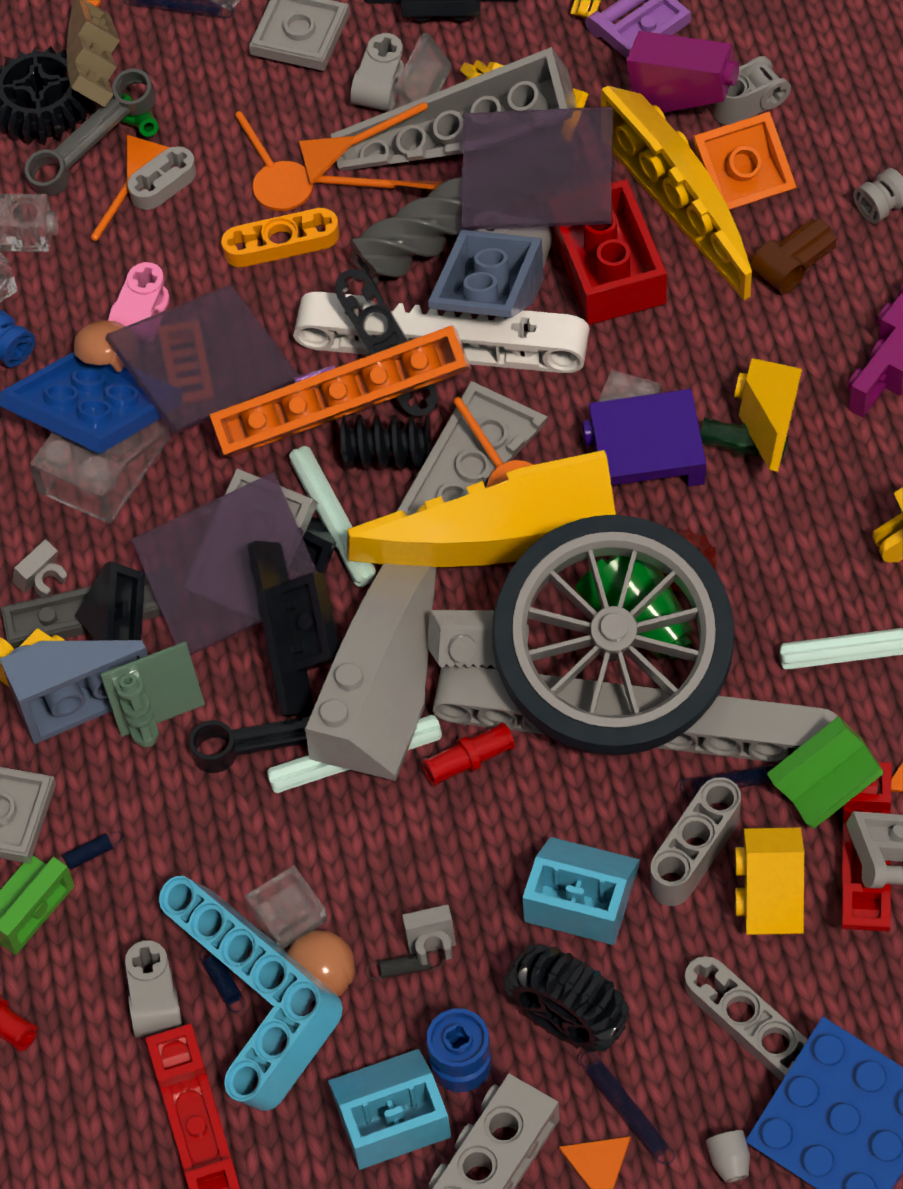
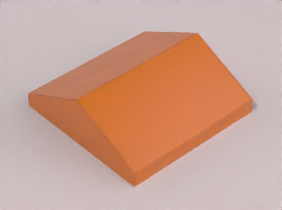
M770 111L693 136L697 158L710 174L729 211L797 188Z

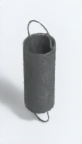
M426 952L428 964L423 966L419 963L417 954L381 960L378 963L381 976L371 979L391 978L432 970L438 967L431 968L428 952Z

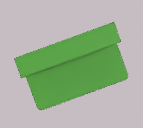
M838 716L770 770L767 775L773 785L794 803L805 823L814 829L883 774V769L862 737Z
M32 856L30 864L23 863L0 890V945L15 956L75 887L67 865L55 857L45 864L37 857Z

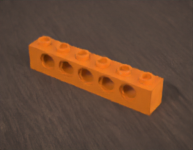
M451 325L209 415L223 455L232 458L342 418L344 414L345 416L470 371L471 368L458 331Z

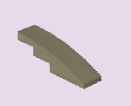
M73 0L66 50L70 86L73 90L106 107L114 95L109 79L117 68L112 52L120 39L109 13L87 0Z

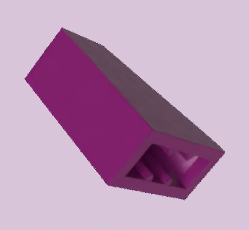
M638 31L626 60L632 92L642 94L652 106H658L663 113L724 102L730 86H735L739 77V62L734 61L732 43Z

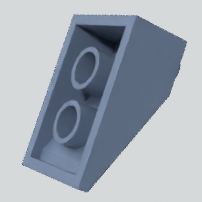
M461 230L428 301L429 309L508 318L514 317L534 303L544 280L542 238Z
M142 640L40 641L30 646L25 645L14 649L9 655L0 658V662L14 702L35 745L112 712L100 674L146 657L148 654Z

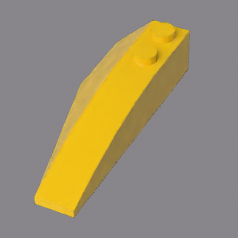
M612 86L602 88V143L743 300L751 297L752 270L740 233L725 200L708 171L690 148L685 135L680 131H675L666 121L662 110L656 105L652 106L642 94Z
M605 450L521 467L507 472L508 480L485 488L483 481L467 486L469 494L448 502L443 501L442 496L425 501V504L414 514L407 516L403 510L349 528L347 529L346 550L348 560L374 564L387 563L430 567L483 566L516 562L529 547L556 528L583 518L616 515Z

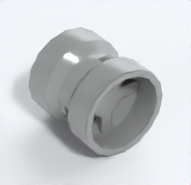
M887 168L876 176V180L873 183L865 182L854 190L855 204L867 221L877 224L888 217L890 210H899L903 207V176L897 170Z

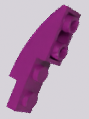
M903 284L896 301L893 304L888 302L879 314L877 325L880 326L879 341L871 352L870 362L864 370L858 368L854 372L847 386V391L851 392L849 411L863 418L885 389L899 396L903 393Z

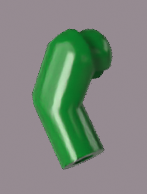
M122 94V99L132 101L130 95ZM150 110L141 115L128 114L120 121L137 127L141 134L146 137L155 135L159 128L158 122Z

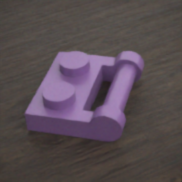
M618 0L601 13L595 11L585 18V24L594 37L603 38L627 59L638 31L674 35L691 23V11L677 0ZM642 2H645V4H643L641 7H639L638 9L630 13L628 16L620 20L618 23L613 24L615 21H617L619 18L627 14L629 11L640 5Z

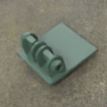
M186 641L100 674L121 737L131 734L133 741L144 748L151 747L156 743L159 736L157 723L205 705Z

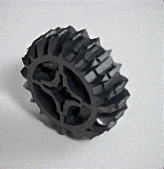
M35 46L32 53L24 54L19 50L18 58L16 59L5 57V67L0 66V129L3 134L9 133L14 141L24 137V140L29 145L35 139H40L46 144L47 139L54 136L61 141L63 132L73 133L76 124H83L86 121V113L92 112L93 103L91 99L71 88L67 72L66 50L56 54L50 46L45 52H40Z
M544 944L528 945L522 953H519L508 968L509 972L504 979L506 984L504 989L510 996L512 1003L520 1008L522 1015L529 1017L534 1021V1025L540 1026L547 1033L554 1035L563 1042L572 1044L576 1049L583 1047L588 1052H605L616 1039L620 1038L625 1030V1024L630 1017L628 1014L630 1008L627 1002L624 1001L623 994L615 990L613 982L601 976L600 971L592 969L587 965L586 961L582 962L576 959L571 953H563L557 947L549 948Z

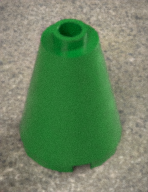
M612 556L607 561L601 558L596 563L609 607H618L630 557ZM636 559L623 608L629 612L634 609L665 578L664 573L655 566ZM589 569L575 586V591L598 613L602 609ZM669 586L635 619L636 623L683 611L672 588ZM689 621L636 635L689 648L692 645L689 637L694 630ZM647 650L654 656H656L658 659H663L667 656H669L671 660H675L677 658L670 655Z

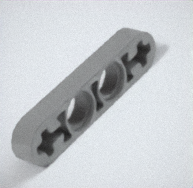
M708 956L698 957L691 961L686 968L684 979L685 991L689 998L782 1082L794 1063L792 1060L797 1052L802 1050L808 1039L722 962ZM698 974L705 978L711 974L715 976L714 986L723 995L719 1004H715L718 992L708 984H704L701 988L697 986ZM734 1002H746L753 1008L754 1015L746 1022H736L729 1017L727 1009ZM778 1033L787 1038L790 1046L783 1053L773 1054L765 1050L762 1040L768 1034ZM789 1063H791V1065H790L789 1068H786V1067H785L786 1065H788Z

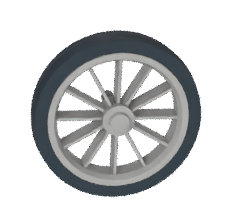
M622 515L593 516L567 523L552 530L529 547L518 559L509 572L495 605L492 620V648L499 676L510 699L523 716L539 731L567 747L582 752L613 756L645 752L674 740L698 722L712 706L722 690L732 663L734 652L733 614L725 587L716 570L708 559L687 539L667 527L642 518ZM613 555L631 558L618 607H609L595 557ZM587 559L602 610L597 613L558 575L560 571L572 564ZM636 559L655 566L667 576L629 612L623 606ZM550 581L592 623L532 608L543 587ZM673 582L681 588L692 606V609L638 623L635 621ZM528 619L589 635L529 650L526 627ZM696 619L699 632V650L636 634ZM594 646L551 689L540 677L532 662ZM633 646L693 661L695 665L685 682L677 689ZM626 654L670 697L657 706L639 712L623 655ZM600 655L603 663L590 712L581 710L561 699L558 694ZM616 660L632 714L621 716L595 714L608 662Z

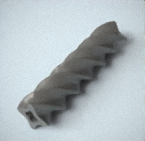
M557 126L509 143L500 149L493 158L475 163L461 177L441 183L427 197L416 199L406 204L394 217L378 221L367 228L359 238L350 239L353 249L350 261L357 269L367 273L377 287L382 275L402 277L410 271L415 255L435 257L443 251L449 235L458 236L461 230L473 231V222L476 216L486 212H496L505 215L509 211L515 195L525 197L537 196L544 187L547 175L557 177L570 176L574 172L572 156L577 153V150L573 144L562 136Z

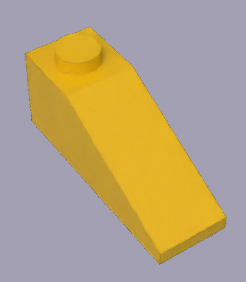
M752 358L748 374L739 373L734 398L742 399L739 417L769 470L778 472L802 369Z

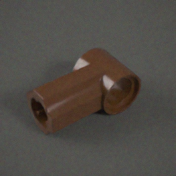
M811 218L780 243L773 239L762 245L752 259L751 268L780 293L787 294L799 285L809 267L836 248V238L826 222L820 218L818 220Z

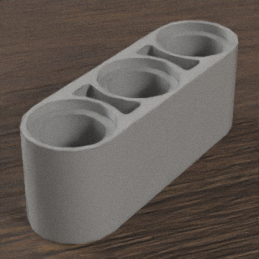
M723 777L708 780L700 788L654 855L651 862L650 887L654 899L660 904L678 906L684 903L691 896L736 829L740 820L741 791L732 780ZM714 803H724L727 804L729 808L725 810H716L710 807V805ZM700 838L706 843L700 846H693L688 844L686 840ZM667 873H675L682 878L675 882H668L661 877Z

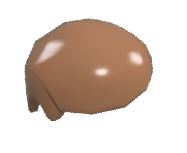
M108 320L92 322L82 328L74 339L75 356L85 364L99 366L110 364L116 372H121L129 362L130 368L136 369L138 355L137 340L132 331L119 322Z
M311 931L295 940L287 952L337 994L338 997L348 989V986L354 979L355 960L353 952L342 937L331 931Z

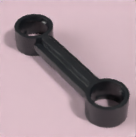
M310 716L231 730L227 724L221 721H205L196 726L189 737L193 761L204 772L218 773L228 769L239 755L307 744L305 728ZM210 738H221L228 742L227 748L217 755H204L197 751L199 746Z

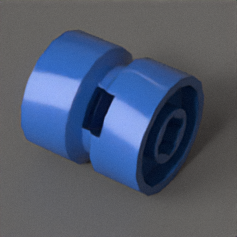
M464 1008L444 1011L432 1020L427 1030V1050L430 1070L435 1081L443 1088L452 1092H469L478 1088L487 1080L491 1071L490 1038L484 1020L475 1012Z

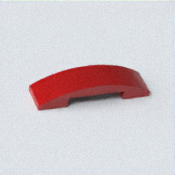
M878 762L883 769V774L843 806L841 865L842 929L890 932L891 885L886 884L881 889L864 886L862 882V864L846 823L853 811L890 814L892 762ZM885 861L886 865L890 866V861Z
M192 1023L146 1037L188 1189H240Z

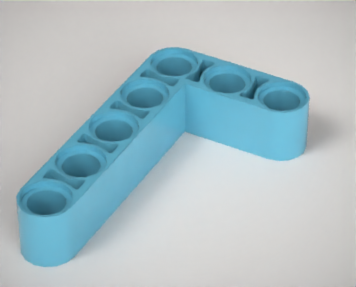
M175 876L169 879L160 891L159 903L163 912L274 1006L229 1067L224 1082L226 1092L230 1098L257 1110L269 1111L281 1103L339 1023L343 1010L341 1000L337 994L214 891L185 876ZM222 922L219 931L216 933L219 924ZM253 947L252 953L250 957L247 959V954L249 950ZM284 973V978L281 984L277 987L278 980L280 976ZM316 999V1005L313 1011L309 1013V1007ZM287 1039V1045L280 1053L281 1045ZM259 1078L258 1085L256 1089L252 1092V1086L255 1080Z

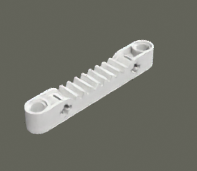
M309 292L301 297L293 335L300 345L314 350L371 355L337 298L336 293ZM353 295L362 306L360 308L362 311L369 306L376 305L373 301L368 303L364 296ZM399 303L394 311H392L409 341L453 325L458 331L468 362L471 365L573 373L582 369L585 362L590 328L584 319L574 315L526 310L521 311L512 318L507 317L505 319L504 317L496 316L494 320H489L487 315L479 314L476 319H472L471 313H462L460 317H455L454 311H446L443 316H440L437 309H430L427 314H422L420 305H415L410 313H407L403 303ZM355 309L354 312L356 316H358L359 311L358 309ZM381 313L370 315L365 322L366 332L372 337L382 336L388 329L387 318ZM524 324L528 325V332H524ZM355 336H358L359 341L355 340ZM521 351H524L525 356H521Z

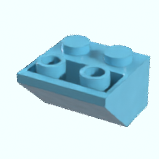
M550 837L535 858L523 895L524 922L615 945L640 859Z
M419 1049L328 1080L359 1170L451 1138L446 1108L433 1074Z

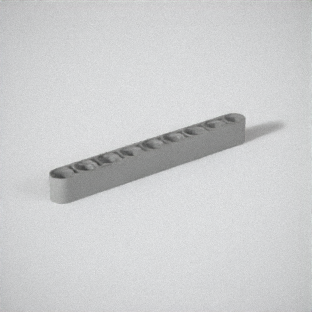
M456 664L452 668L448 665L441 668L433 705V713L439 719L450 723L493 728L503 722L509 730L544 734L532 725L517 709L510 699L497 669L476 668L475 666L468 668L466 665L459 668ZM539 674L550 689L562 678ZM574 678L558 696L569 704L590 712L598 681ZM603 682L595 714L608 716L632 714L623 684ZM632 685L639 712L657 706L670 697L663 689ZM718 696L712 706L691 728L674 740L657 748L780 763L837 718L838 715L830 710L817 707Z

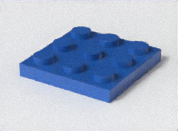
M72 352L0 392V406L17 414L22 419L30 420L49 429L56 435L63 436L84 446L89 451L101 454L181 407L182 392L124 366L121 372H116L110 364L100 366L85 364Z
M822 1016L750 1132L746 1142L816 1189H895L903 1176V1066Z

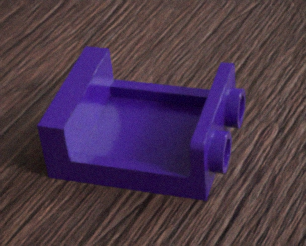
M691 389L589 403V420L582 421L585 446L593 445L594 452L605 450L612 486L686 475L688 487L705 484L706 459Z

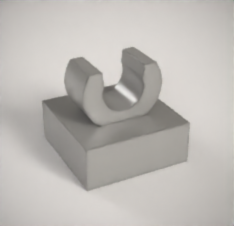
M45 539L14 567L12 582L24 594L34 586L35 592L41 598L50 596L51 590L43 583V579L53 576L62 585L67 579L65 569L56 564L58 550Z
M448 904L402 915L410 955L417 954V959L422 966L428 964L426 952L443 949L446 960L452 959V946H456Z

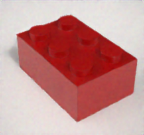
M627 179L548 200L549 227L553 231V242L588 325L667 304V272Z

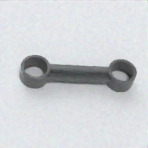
M131 68L119 73L112 84L114 95L106 107L101 106L54 151L49 149L39 150L28 158L25 164V175L35 192L42 196H54L61 193L69 183L70 173L68 169L128 114H144L154 106L156 90L146 72ZM135 83L147 85L146 92L139 99L127 101L121 98L128 86ZM47 164H57L60 166L58 174L52 180L47 182L35 180V175L42 166Z

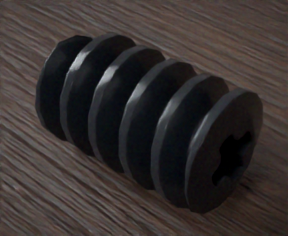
M344 414L341 422L340 442L341 453L346 467L354 469L360 457L363 467L371 469L377 457L381 469H388L394 457L398 469H405L411 457L415 469L421 470L430 454V416H425L422 427L419 428L413 415L408 416L405 427H400L396 415H391L387 427H383L379 415H374L370 427H366L362 415H357L354 426L349 427Z

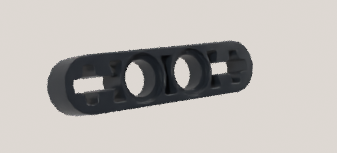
M349 269L338 277L335 283L337 298L371 355L409 341L373 279L367 273L359 269ZM352 278L358 283L365 281L366 286L361 289V292L368 303L374 298L378 301L377 305L365 308L358 316L354 312L355 309L362 308L358 299L353 295L348 297L345 295V292L349 289L347 282ZM375 313L383 314L388 320V329L380 337L370 336L365 329L367 318ZM435 384L420 389L421 391L429 390L431 394L426 398L428 406L424 409L418 405L410 406L409 400L414 397L412 392L396 398L402 408L415 417L431 415L437 409L440 398Z

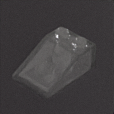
M161 418L101 454L89 451L72 440L51 433L30 463L37 491L111 524L176 430V425Z

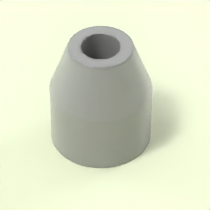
M743 1130L725 1132L706 1140L712 1166L725 1183L740 1181L749 1176L750 1152Z

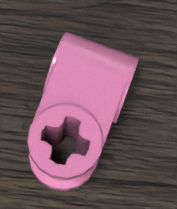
M143 262L130 269L119 297L111 308L108 321H116L128 327L134 334L137 343L146 345L154 343L157 337V329L160 327L161 320L170 301L168 290L163 285L164 275L158 265L151 262Z

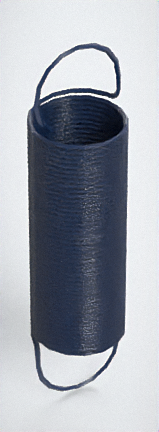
M104 833L62 854V858H64L69 869L72 870L112 850V845L115 844H112L107 833Z
M212 955L204 962L202 961L223 1000L227 1003L228 1009L232 1011L228 1005L237 1002L241 997L244 999L226 966Z

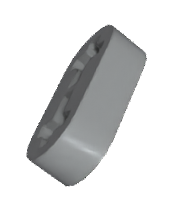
M170 147L134 172L128 180V190L133 205L144 210L154 209L189 185L195 179L197 173L192 152L185 147Z

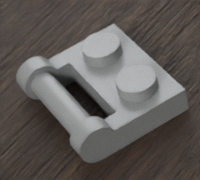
M853 811L846 826L862 864V882L864 886L881 889L886 884L903 885V866H889L885 862H903V815Z

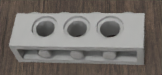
M508 1073L501 1086L494 1084L489 1089L481 1105L483 1113L474 1126L469 1123L464 1127L455 1144L456 1154L448 1166L442 1163L437 1168L430 1180L428 1189H515L559 1122V1102ZM501 1127H510L517 1132L509 1140H499L492 1135L495 1130ZM477 1166L486 1167L491 1171L487 1178L479 1181L472 1180L466 1176L470 1169Z

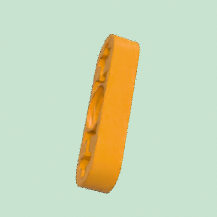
M315 208L231 227L223 234L221 239L224 258L232 266L247 267L330 248L339 239L338 218L329 209ZM323 225L325 231L318 232L316 226ZM298 229H303L304 237H299ZM277 232H287L292 235L285 243L278 244L270 240V237ZM258 238H262L263 246H259ZM244 243L246 248L238 250L236 244Z

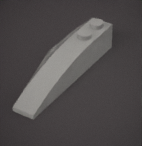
M550 47L331 134V138L355 136L425 102L428 104V108L425 111L351 146L337 160L338 169L340 171L496 149L571 120L576 106V99L568 69L554 49Z
M387 563L382 565L347 630L305 728L310 760L396 781L417 729V724L425 708V687L429 663V649L427 648L429 614L434 605L437 567Z

